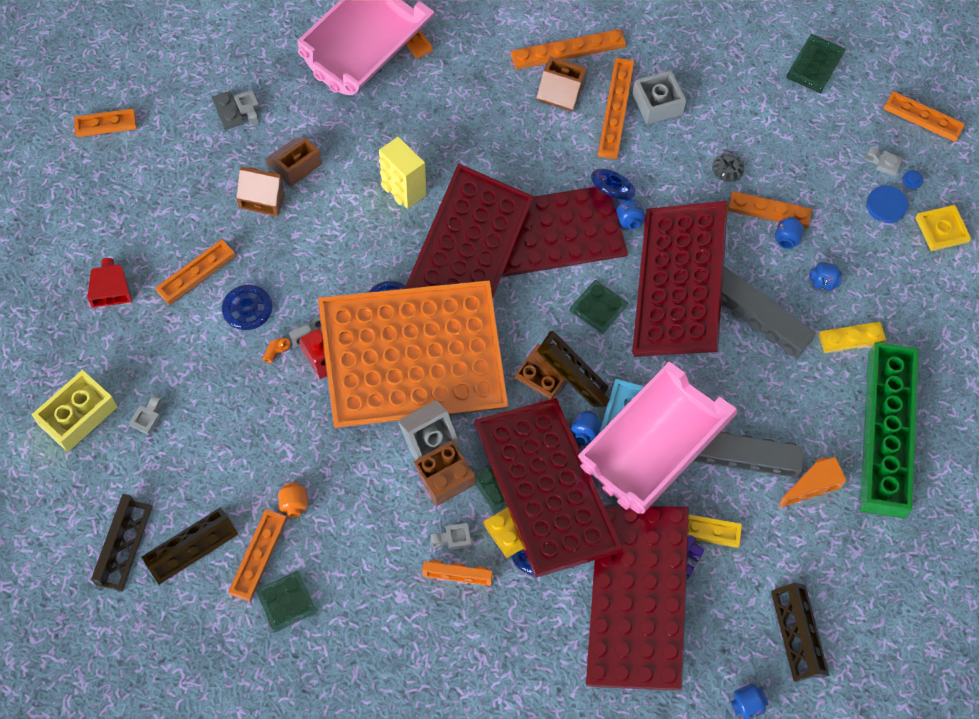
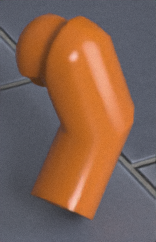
M279 338L271 341L262 360L272 363L276 354L289 349L291 345L288 338Z

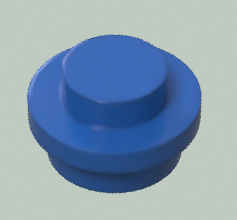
M915 170L907 171L903 176V183L910 189L919 188L923 183V176Z

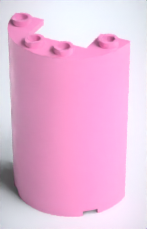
M340 0L298 39V52L312 69L317 80L326 83L335 93L340 92L346 95H353L432 19L434 11L420 1L413 9L402 0Z
M668 362L578 455L582 461L580 466L587 474H592L603 486L601 489L607 496L616 497L621 507L625 510L630 508L638 514H643L737 415V409L721 397H718L715 402L689 384L684 371Z

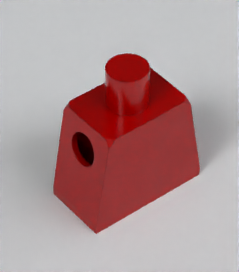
M103 258L101 260V267L93 268L90 272L87 299L92 308L132 302L123 268L121 265H114V259Z
M316 329L300 338L301 350L321 380L327 377L326 363L321 364L325 359L322 331Z

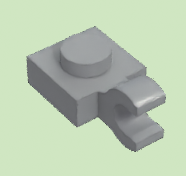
M253 90L235 95L234 100L240 114L247 113L251 126L259 124L255 110L259 109V105Z
M870 147L864 160L877 164L876 170L895 176L903 158L885 150L881 154L878 149Z
M320 317L315 318L311 326L309 324L298 326L289 332L290 341L294 348L301 346L300 338L316 329L321 330V328H317V325L321 324Z
M153 395L146 408L141 405L138 407L129 425L150 436L161 418L157 412H159L164 402L161 401L160 397Z
M468 523L445 526V533L430 535L431 548L448 544V550L468 548L472 545Z

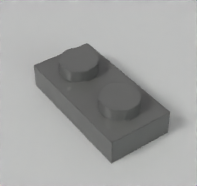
M231 91L212 96L224 130L243 125V120Z

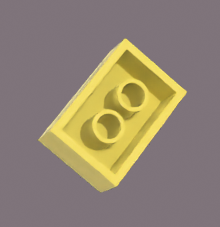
M396 137L379 149L381 185L386 192H391L399 205H404L409 209L426 196L425 162L399 137Z
M81 370L31 415L47 434L69 452L118 407L113 397L86 372Z

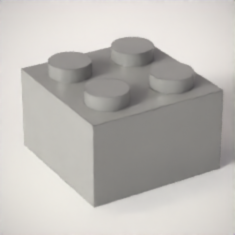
M671 70L635 80L632 95L647 125L683 115L686 99Z
M437 400L398 420L409 451L415 460L451 440L456 447L460 446L449 414Z

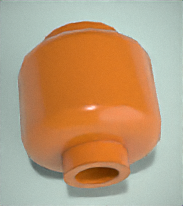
M293 482L283 485V488L278 492L279 510L290 518L301 516V513L308 509L307 490L300 483Z

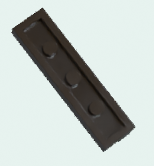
M550 331L537 352L591 406H606L610 400L605 395L609 386L554 331ZM554 340L557 346L554 343L550 344L551 341Z
M122 494L91 578L96 586L123 592L149 519L152 505L134 501L131 495ZM134 507L145 509L143 517L134 522L131 517ZM134 527L137 532L136 537L126 543L123 537L124 533ZM126 548L129 552V557L126 561L118 564L116 555ZM116 570H119L122 575L119 585L107 582L109 575Z
M220 507L141 558L158 585L234 538L238 533L229 517Z
M794 582L772 590L771 594L793 681L799 682L812 677L824 678L830 676L806 585ZM785 592H789L790 596L787 607L781 604L779 596ZM789 613L794 615L796 619L793 629L787 627L786 620ZM795 636L801 639L802 645L799 652L795 651L792 647ZM801 659L807 662L809 672L799 674L797 667Z

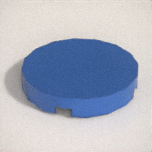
M880 186L871 191L867 198L866 207L874 219L885 221L884 223H894L905 215L908 209V201L899 189L892 186Z

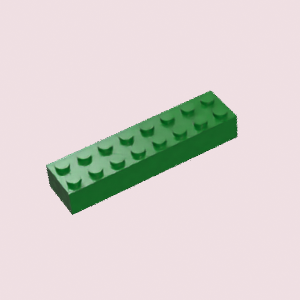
M875 342L868 353L860 512L905 519L912 510L918 367L917 348Z

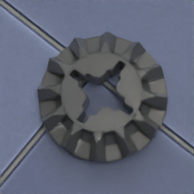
M723 153L713 161L712 170L719 179L731 182L738 180L743 175L744 162H741L740 156L735 157L733 153L730 155ZM733 163L732 168L729 167L724 170L725 165Z

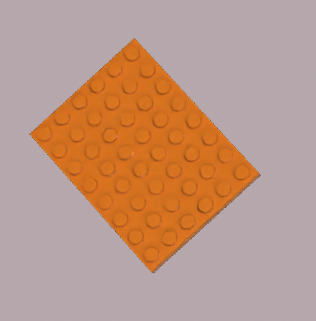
M490 281L318 298L334 428L398 421L435 400L447 410L449 415L508 407Z

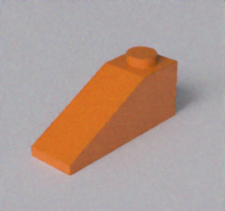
M823 457L815 461V464L783 496L779 503L780 507L782 508L842 488L847 480L836 457L830 459Z

